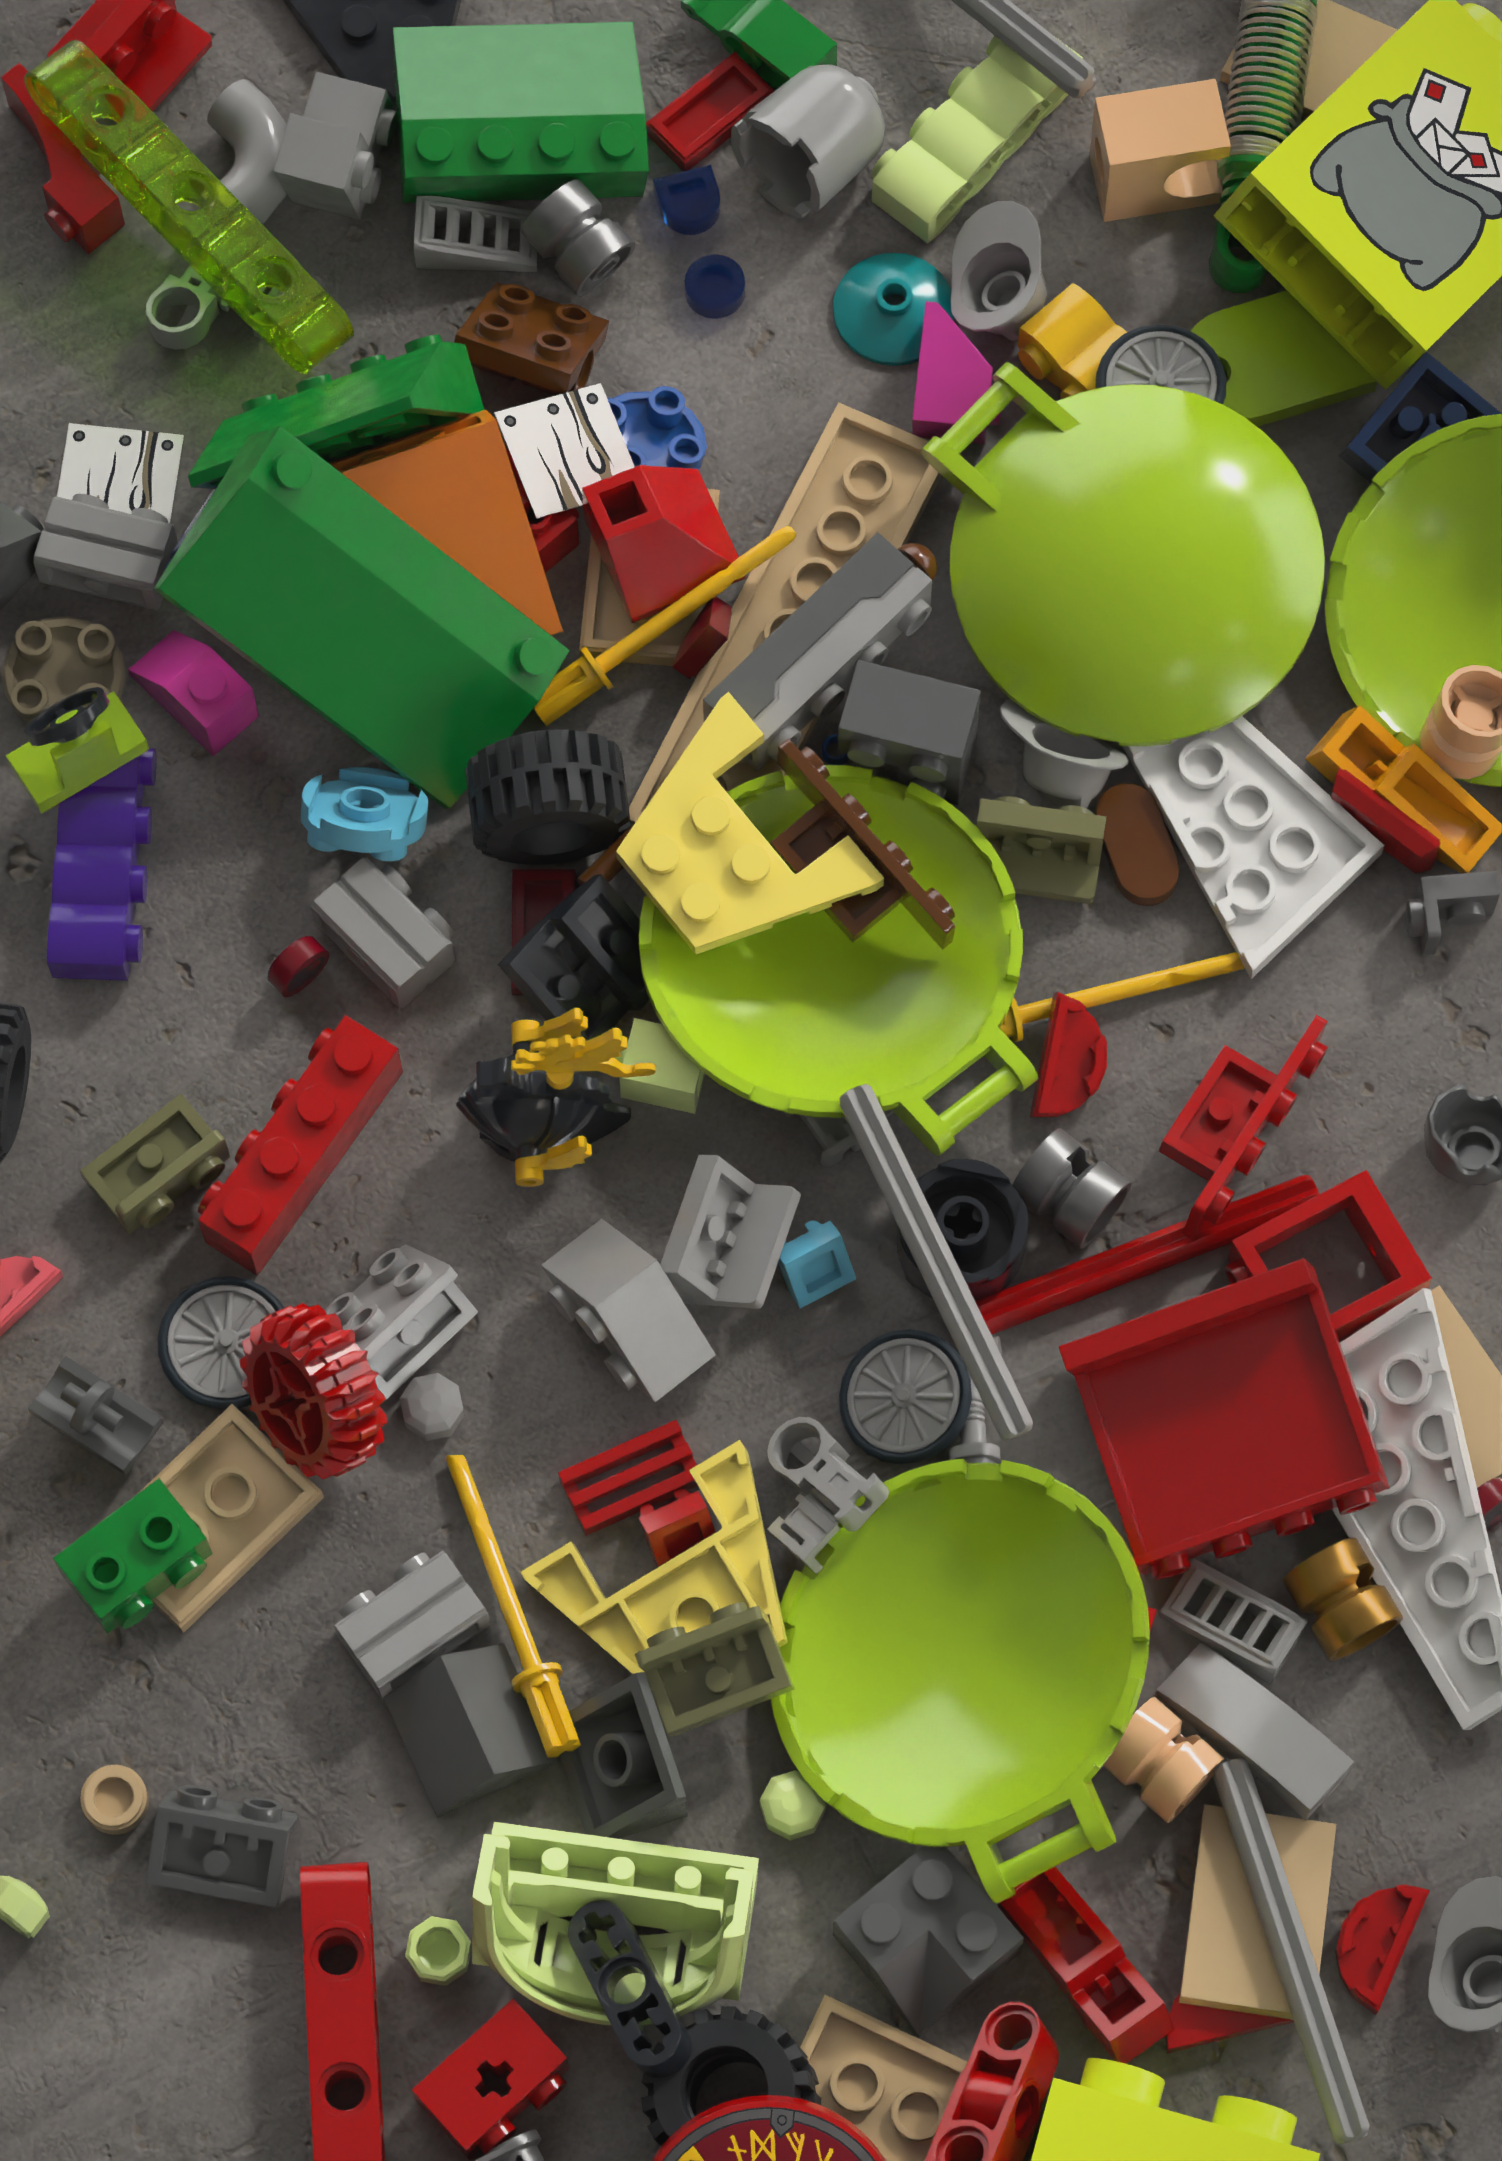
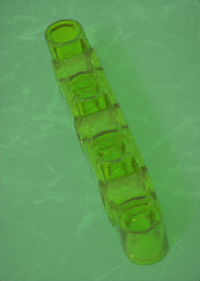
M71 40L26 73L24 77L25 86L40 110L291 368L300 374H307L354 337L351 321L339 304L131 89L126 87L86 45L78 40ZM98 118H109L118 124L105 126L95 120ZM180 202H190L196 204L201 209L188 211L180 208L177 204ZM270 286L283 292V295L269 296L259 289Z

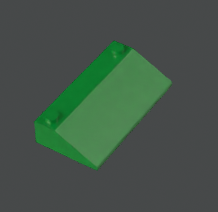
M281 426L249 435L153 589L420 791L422 790L444 809L451 808L467 789L465 769L470 758L476 756L477 752L484 747L509 738L540 701L570 651Z

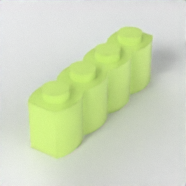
M996 36L992 38L987 47L986 54L989 57L974 69L970 66L965 67L955 77L949 87L948 96L950 99L941 104L936 110L932 107L924 110L910 130L909 137L912 139L897 152L894 149L886 151L877 161L871 172L870 177L873 179L872 202L927 244L936 238L955 218L964 204L987 184L1004 160L1014 154L1025 143L1042 119L1053 112L1068 96L1066 92Z

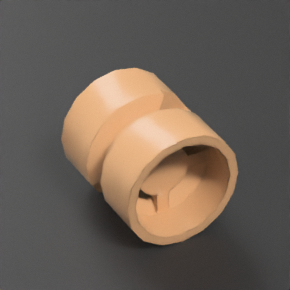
M1471 665L1460 668L1451 674L1442 687L1420 732V747L1422 751L1452 778L1471 779L1482 776L1494 766L1502 751V673L1491 667Z
M1152 1697L1133 1714L1124 1735L1111 1756L1103 1764V1767L1125 1786L1138 1783L1142 1787L1140 1800L1168 1824L1201 1792L1214 1776L1215 1767L1223 1763L1225 1758L1198 1734L1185 1738L1181 1734L1182 1720L1156 1697Z

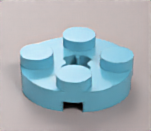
M365 767L339 769V780L322 784L321 774L308 781L302 792L301 823L308 831L307 843L316 850L331 852L343 849L353 852L370 853L371 856L382 861H397L407 855V846L417 842L426 830L428 814L427 796L422 790L419 797L409 792V781L393 772Z

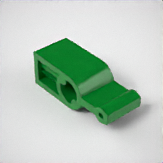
M681 0V9L691 19L699 21L719 37L725 50L730 55L736 52L774 91L809 66H837V43L783 0Z

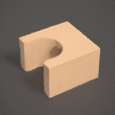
M1216 79L1095 98L1089 157L1104 222L1220 203V196L1223 190L1221 181L1217 177L1216 160L1229 157L1231 144Z

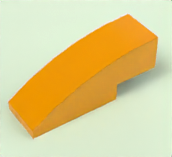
M1360 705L1343 713L1305 758L1333 784L1337 771L1340 768L1347 770L1440 839L1441 842L1436 859L1460 874L1469 873L1502 833V824L1415 743L1405 747Z

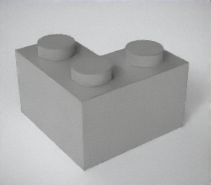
M320 72L315 73L303 116L292 113L289 115L273 171L291 202L361 220L365 203L373 204L379 192L382 170L376 168L381 147L382 145L390 147L397 129L398 112L392 110L393 104L386 89Z
M600 1219L541 1265L554 1285L553 1288L547 1291L554 1306L570 1323L576 1319L582 1329L596 1344H599L601 1341L604 1342L611 1354L604 1360V1363L615 1380L626 1391L635 1386L656 1402L716 1356L657 1259L605 1220Z

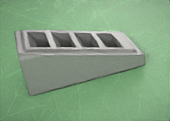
M417 196L414 230L416 268L537 272L538 251L521 233L524 222L533 211L440 196ZM435 227H446L445 240L434 239ZM460 227L471 228L470 244L459 243ZM484 228L496 229L495 248L483 246ZM509 229H520L519 252L508 250Z
M1196 1559L1192 1560L1191 1569L1185 1571L1159 1612V1616L1270 1685L1303 1635L1308 1624V1620L1285 1606ZM1203 1583L1211 1588L1212 1591L1196 1616L1184 1609L1199 1585ZM1225 1597L1234 1604L1219 1628L1207 1622L1222 1598ZM1248 1611L1256 1616L1243 1639L1239 1640L1230 1634L1244 1612ZM1267 1624L1279 1631L1264 1653L1254 1648V1645Z

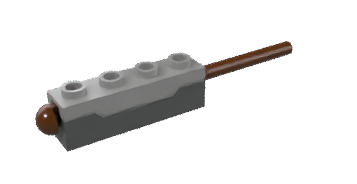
M877 532L703 699L704 722L720 698L729 692L764 734V743L743 759L757 772L772 758L777 762L778 746L787 739H790L796 746L802 736L800 731L815 716L820 720L824 719L841 703L845 696L843 689L852 681L858 660L881 665L888 655L889 649L887 647L902 632L910 636L924 624L932 611L930 606L932 582L937 573V561L934 554L927 547L917 543L905 544L896 549ZM633 825L577 879L580 886L594 875L599 874L609 883L624 868L616 858V850Z

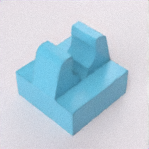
M814 1220L809 1221L805 1224L807 1233L788 1243L787 1241L784 1243L778 1264L788 1292L800 1309L856 1280L842 1236L831 1221L824 1224Z

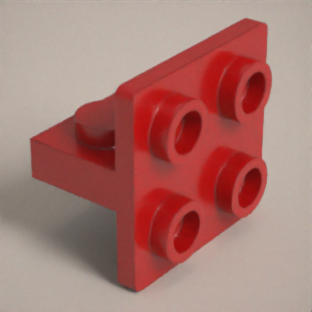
M96 0L48 52L47 57L52 67L129 122L139 126L212 47V38L206 31L177 12L175 0Z

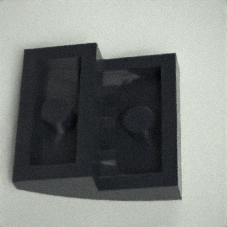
M601 874L591 877L559 903L498 963L502 971L546 1021L559 1017L573 1008H580L583 1011V1016L588 1019V1028L581 1031V1036H579L584 1037L585 1041L598 1037L612 1029L627 1011L641 1010L650 1000L641 969L639 951L640 919Z

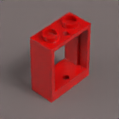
M1367 1170L1233 1239L1227 1258L1229 1264L1225 1266V1272L1230 1284L1266 1272L1268 1269L1259 1256L1260 1253L1344 1210L1388 1284L1330 1314L1340 1342L1421 1289H1428L1432 1277Z

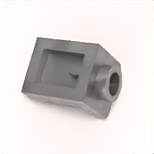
M1497 871L1421 877L1415 899H1407L1406 919L1409 936L1420 937L1422 956L1435 955L1441 939L1440 920L1447 919L1448 924L1454 926H1467L1482 922L1485 916L1493 915L1500 897Z

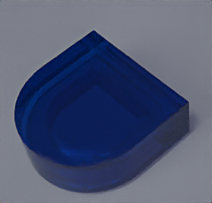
M711 165L653 179V190L661 216L666 225L673 231L684 235H696L709 230L718 220L721 208L720 192Z

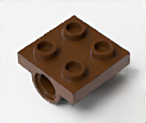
M496 282L456 333L454 343L466 345L472 367L511 381L516 378L521 379L523 385L556 396L586 387L595 355L605 342L609 320L592 315L582 306L560 304L534 295L530 289L516 284L505 285Z

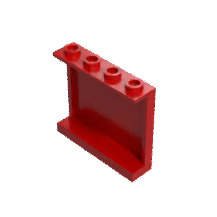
M1305 1258L1058 1346L1066 1371L1075 1377L1137 1569L1143 1575L1152 1572L1154 1580L1169 1578L1191 1569L1189 1559L1214 1551L1216 1558H1224L1246 1551L1253 1547L1251 1537L1273 1529L1276 1530L1278 1537L1306 1530L1315 1525L1313 1515L1337 1507L1339 1514L1345 1515L1366 1509L1377 1503L1375 1493L1390 1489L1314 1267Z

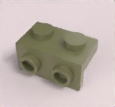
M1012 796L998 797L995 800L980 799L977 828L992 844L1002 860L1016 894L1091 904L1094 901L1107 816L1093 815L1090 810L1073 805L1062 806L1058 809L1031 806L1026 800Z
M179 1094L82 1168L80 1174L85 1183L128 1235H130L140 1226L148 1229L160 1223L173 1210V1201L191 1187L198 1190L212 1183L225 1169L224 1162L230 1158L226 1140L219 1131H212L186 1098Z
M740 1602L723 1607L709 1615L711 1624L686 1633L684 1627L664 1630L647 1639L649 1648L635 1654L639 1667L646 1674L666 1733L670 1737L794 1690L769 1618L759 1606L748 1609L745 1602Z

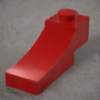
M18 63L1 76L8 106L34 137L50 169L51 180L42 186L48 207L44 217L59 238L64 242H69L73 238L89 254L125 225L119 197L98 176L104 171L98 142Z
M1056 1867L1014 1887L1015 1895L997 1904V1907L1023 1936L1025 1942L1064 1992L1080 2015L1084 2025L1114 2061L1127 2064L1175 2029L1165 2002L1126 1958L1121 1943Z

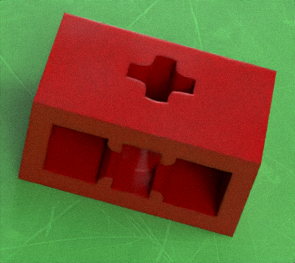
M511 1999L412 2089V2092L418 2104L470 2160L480 2150L486 2154L509 2140L517 2130L512 2121L530 2104L537 2110H540L550 2103L567 2085V2081L562 2075L570 2068L567 2057L514 1999ZM490 2071L494 2076L500 2077L508 2071L510 2074L506 2081L509 2093L501 2097L498 2093L492 2091L483 2098L481 2095L485 2090L482 2076Z

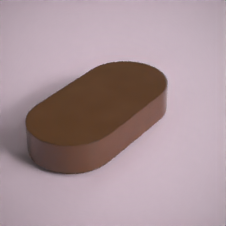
M1135 784L1113 786L1100 797L1095 815L1107 816L1102 846L1120 893L1132 903L1142 906L1160 904L1173 894L1179 877V862L1154 797L1143 787Z

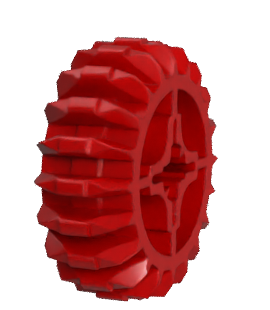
M304 1303L294 1307L291 1305L262 1318L259 1324L251 1327L250 1336L242 1341L245 1356L239 1360L240 1368L247 1376L242 1382V1388L250 1395L252 1404L249 1410L256 1413L260 1421L259 1430L265 1431L271 1439V1446L274 1449L278 1448L284 1453L286 1463L299 1467L300 1471L307 1478L317 1475L324 1480L333 1475L338 1477L365 1464L366 1459L376 1454V1447L384 1442L382 1427L388 1423L387 1415L380 1407V1404L386 1398L377 1388L375 1378L379 1374L371 1370L366 1359L368 1351L361 1350L355 1342V1332L352 1329L343 1330L341 1320L335 1313L327 1315L326 1311L319 1304L308 1307Z

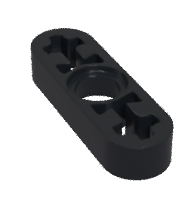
M593 1901L584 1905L574 1914L568 1928L569 1942L626 2055L648 2076L664 2078L675 2074L689 2059L692 2049L691 2037L634 1925L611 1902ZM602 1924H606L610 1928L607 1931L608 1938L614 1949L620 1954L611 1959L595 1943L597 1940L595 1929ZM631 1973L643 1974L645 1977V1988L641 1996L629 2004L616 2003L614 2000V1990L620 1979ZM648 2018L665 2036L662 2039L665 2049L656 2055L649 2050L652 2047V2042L645 2028L639 2023Z

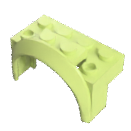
M494 1822L492 1835L484 1834L472 1895V1964L490 1966L494 1972L515 1990L550 2011L584 2022L611 2025L569 1942L568 1928L570 1921L562 1919V1917L567 1916L573 1917L581 1907L590 1902L608 1901L616 1905L633 1925L660 1928L669 1932L639 1935L680 2016L706 2007L720 1998L739 2001L757 1887L759 1858ZM548 1922L539 1967L534 1961L540 1926ZM595 1929L597 1934L595 1943L608 1955L609 1959L620 1955L609 1940L607 1931ZM682 1941L686 1946L681 1981L675 1984ZM631 1973L620 1979L614 1990L615 2002L618 2004H629L637 2000L645 1988L644 1975ZM650 2018L639 2022L641 2025L653 2024Z

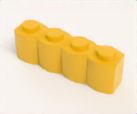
M1072 283L1019 328L1018 348L1020 351L1018 356L1023 366L1032 376L1039 380L1046 378L1062 390L1060 397L1064 399L1080 392L1096 389V372L1101 358L1111 344L1127 333V331L1115 324L1108 313L1091 295L1078 285Z

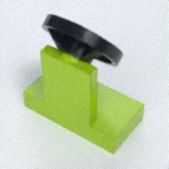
M95 687L70 695L37 715L24 729V734L29 742L7 754L6 758L16 777L42 814L148 751L149 746L146 738L116 693L113 691L106 695L102 688ZM91 703L89 706H87V707H85V708L82 707V706L85 705V704ZM50 724L51 728L43 730L46 726Z

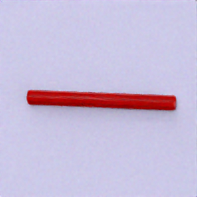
M1304 1174L1231 1202L1219 1222L1214 1225L1205 1220L1194 1239L1182 1233L1187 1220H1184L975 1302L991 1335L1229 1244L1233 1239L1319 1195V1191L1311 1176Z

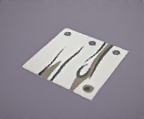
M601 383L494 412L536 518L582 506V487L635 467Z
M69 423L57 497L72 500L75 494H88L106 502L111 510L132 514V510L135 508H146L162 514L170 523L184 435Z

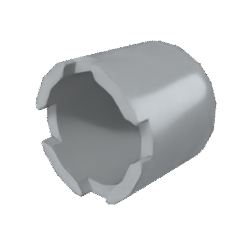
M835 65L809 66L797 73L747 112L732 127L731 144L740 167L744 169L751 163L756 173L766 183L759 190V193L780 211L796 218H803L810 211H820L876 157L883 147L885 121L878 104V96L874 88L865 79L854 76L847 70Z

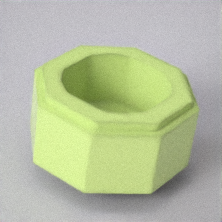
M796 1770L772 1777L760 1798V1808L767 1829L790 1841L813 1834L826 1811L825 1801L804 1780L800 1772Z
M0 1876V1919L28 1939L30 1937L34 1938L50 1917L47 1905L40 1895L26 1883L10 1876Z
M431 1916L410 1930L405 1957L421 1982L447 1986L467 1972L472 1944L456 1920Z

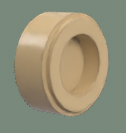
M107 1765L97 1769L87 1778L81 1790V1807L86 1818L93 1827L103 1833L111 1835L127 1833L136 1828L147 1814L149 1807L147 1788L141 1777L134 1770L126 1766Z

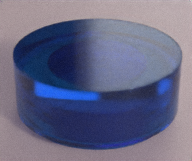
M719 254L706 255L694 261L686 272L684 280L685 297L689 306L697 314L712 319L724 318L733 314L742 305L745 298V275L742 268L733 259Z

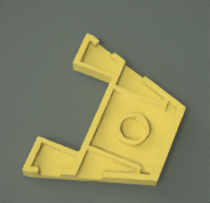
M729 692L720 698L616 850L617 860L695 954L773 928L774 923L805 912L813 914L830 908L832 903L860 893L862 896L870 894L884 886V877L849 835L799 873H793L719 784L716 778L764 743L763 732Z
M740 1440L689 1470L722 1526L721 1530L610 1597L605 1598L577 1547L572 1542L567 1543L521 1571L524 1579L632 1674L644 1672L639 1667L635 1654L649 1648L647 1644L648 1638L674 1627H684L686 1633L709 1625L711 1624L709 1620L710 1614L723 1607L740 1602H745L748 1609L759 1606L766 1613L779 1648L788 1643L749 1454Z

